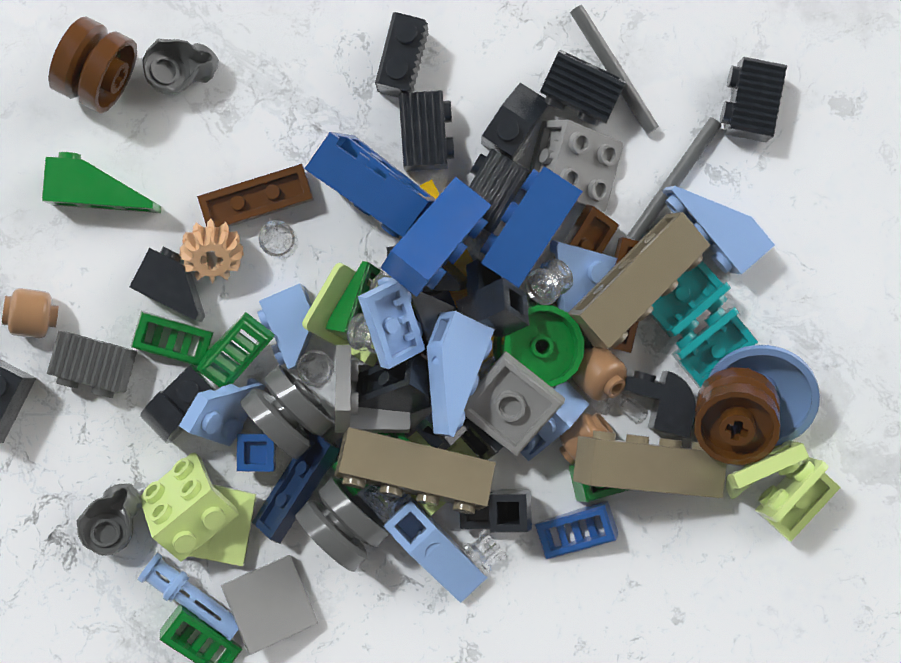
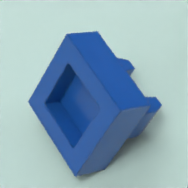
M237 434V471H276V444L266 434Z

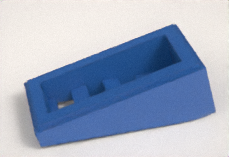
M608 500L535 524L546 559L616 541L619 535ZM593 516H600L604 528L603 532H598ZM582 519H585L590 536L585 538L579 522ZM570 523L575 541L570 542L564 524ZM556 527L562 544L557 547L550 528Z

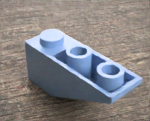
M677 186L666 187L662 190L668 198L665 201L668 208L673 213L683 212L710 244L709 248L714 253L712 260L724 273L729 271L731 274H743L775 246L757 222L749 215Z
M457 311L440 312L427 345L434 434L454 437L455 433L464 423L466 416L464 409L469 396L475 392L478 386L479 376L477 374L482 361L488 357L492 349L491 337L494 332L493 328Z
M412 497L385 522L383 527L460 603L488 578Z

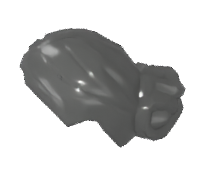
M157 39L146 50L142 62L147 83L156 91L174 94L185 90L194 81L203 83L210 81L218 68L219 59L204 44L195 43L192 45L188 41L180 39Z
M117 484L108 488L103 493V497L97 498L90 503L76 520L77 534L84 547L102 556L115 555L127 547L133 534V517L142 508V499L132 484Z

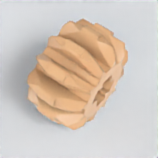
M212 219L208 221L207 227H203L196 222L193 226V232H185L183 235V244L180 247V257L184 260L186 272L195 271L197 281L204 276H209L212 284L216 280V276H221L228 280L230 271H238L240 259L244 255L238 232H229V226L226 222L220 227H215Z

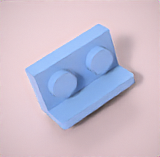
M383 277L378 280V287L358 296L380 366L390 369L424 351L425 347L422 340L423 332L421 325L416 320L412 309L410 291L395 279Z

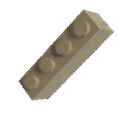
M683 212L666 214L568 313L579 324L581 332L594 347L614 348L628 336L627 330L635 322L644 320L653 311L652 304L660 296L668 295L677 287L679 283L677 279L685 271H690L700 264L703 260L702 254L710 244Z
M349 427L344 432L334 477L342 478V484L348 487L365 489V484L380 487L379 493L383 495L401 498L402 493L416 495V502L438 506L439 501L453 504L452 510L475 514V510L488 506L496 462Z
M593 430V437L578 436L573 481L590 486L723 498L727 464L710 457L700 447L698 442L692 441L691 448L681 447V440L660 438L659 445L649 444V437L632 434H627L626 441L615 440L616 433Z

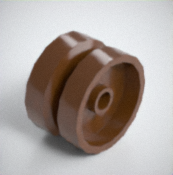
M87 16L80 17L70 25L55 49L48 75L50 88L70 99L79 96L81 104L100 114L107 112L120 98L131 78L137 58V43L117 31L108 33L107 28L103 24Z
M731 367L717 371L706 379L697 394L694 433L700 447L710 457L725 464L746 465L757 462L771 453L779 440L780 399L775 386L763 374L749 368Z

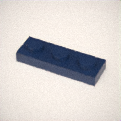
M308 433L311 447L299 459L295 460L292 458L252 521L271 541L281 544L296 520L295 515L312 496L340 451L323 436Z

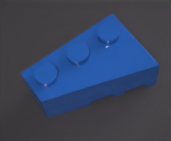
M329 132L304 168L351 201L358 210L382 223L381 227L395 238L403 237L436 200L355 135Z
M545 166L540 172L535 169L532 170L521 187L527 193L519 204L512 201L501 218V221L506 223L499 236L491 233L480 250L485 255L481 263L518 288L583 192Z
M455 177L394 246L380 268L416 297L426 286L433 290L446 274L443 266L448 261L454 265L468 246L464 242L470 236L474 240L487 225L488 221L483 217L492 205Z

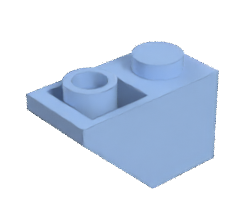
M300 283L260 300L259 303L262 310L257 312L261 324L275 334L276 344L272 345V350L279 365L286 364L287 369L299 367L312 336V333L302 326L303 319L312 303L305 287Z
M567 381L553 387L555 391L565 398L564 404L520 452L528 461L568 430L590 405Z

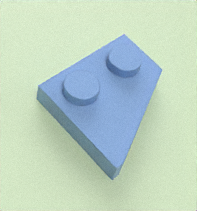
M551 240L550 252L555 253L557 273H554V283L559 294L557 300L558 308L569 312L615 266L617 258Z
M251 378L248 379L247 385L238 388L234 384H229L215 391L199 392L179 426L188 433L231 446L234 439L237 438V434L242 432L243 424L248 417L240 401L253 388L264 390L265 385Z

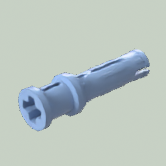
M157 553L137 580L141 583L146 581L163 593L164 600H169L170 602L173 600L177 601L230 641L238 631L232 613L188 582L189 577L186 572L182 571L179 573L162 560L160 553ZM156 571L166 577L169 583L157 575ZM181 589L188 593L190 597H187L182 592H180ZM195 600L199 601L205 607H207L216 615H218L221 618V620L217 619L215 616L210 614L200 605L195 603Z

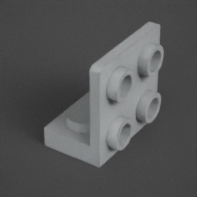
M570 120L542 121L528 176L533 169L540 172L545 166L583 191L576 203L583 206L589 204L604 212L607 209L623 143Z
M336 345L335 433H344L349 427L371 433H408L410 431L409 412L358 407V392H356L358 374L372 368V366L358 365V360H351V345Z

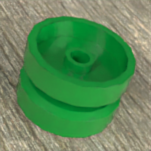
M536 305L528 308L529 326L504 337H494L493 357L495 363L506 351L550 387L566 382L578 371L584 357V338L579 324L568 312L555 306ZM536 342H538L541 347L540 349H538V351L535 348Z

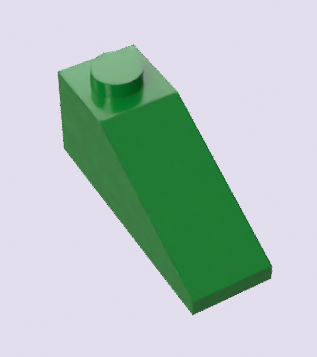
M59 152L58 157L45 158L42 201L53 206L161 213V206L81 159V154Z

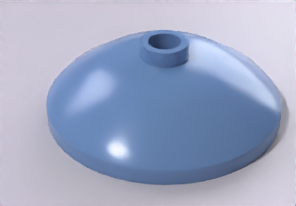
M770 345L743 347L726 355L712 369L709 377L717 371L731 367L749 368L763 374L775 386L780 399V434L775 446L782 445L786 441H792L799 437L809 428L817 415L820 403L817 379L812 369L804 360L786 349Z

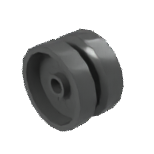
M277 365L264 377L266 387L274 398L264 390L253 388L240 403L248 416L267 437L286 454L297 460L311 447L310 438L300 425L313 435L323 436L335 424V421L322 406L320 400L304 383L296 379L281 365Z
M333 476L319 490V495L324 505L310 500L295 517L304 531L325 553L347 570L354 572L367 559V551L362 542L372 547H378L390 533L383 527L385 523L359 495L352 496L347 487L342 484V481Z

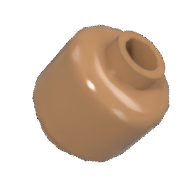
M17 288L12 293V296H5L2 325H8L10 334L14 336L43 338L46 336L49 327L56 328L59 306L52 305V297L46 291Z
M589 347L584 349V357L578 371L572 375V379L591 399L603 401L617 397L624 390L627 367L607 348Z
M583 412L573 425L560 435L562 446L559 450L563 457L572 465L575 464L578 436L593 437V430L615 433L610 424L597 412L593 415Z

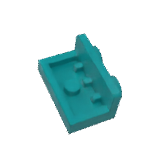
M703 260L695 268L685 271L677 279L679 283L671 293L663 297L660 296L652 304L653 311L650 313L651 317L669 337H674L678 334L685 337L700 324L696 318L705 310L713 313L728 300L724 294L731 289L730 285L727 282L722 283Z
M719 307L704 319L707 324L706 327L697 334L694 331L690 332L675 343L678 349L671 355L698 388H701L704 381L708 379L712 369L722 358L735 350L758 343L737 316L739 312L735 307L728 308L727 310Z

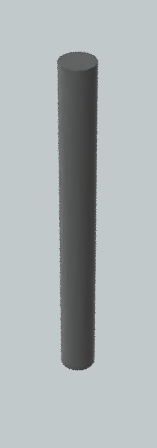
M583 5L575 7L570 12L573 19L606 71L626 80L621 95L645 133L653 132L659 125Z
M712 117L708 119L628 233L627 237L629 239L640 241L666 206L665 201L668 198L662 190L666 187L680 186L721 128L722 124Z

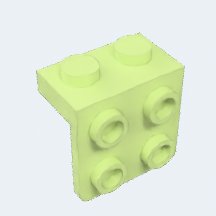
M337 263L303 319L302 326L309 332L334 345H351V355L374 367L378 357L371 336H369L367 344L344 340L325 329L331 314L356 271L348 266ZM368 280L367 285L371 287L373 282Z
M191 453L186 458L177 461L168 473L158 481L149 484L140 496L143 512L152 538L180 562L239 515L236 507L212 486L203 461L196 453Z
M809 457L800 461L801 467L785 474L786 477L776 487L774 485L768 487L758 499L761 504L755 511L790 542L841 488L825 473L829 466L823 460Z

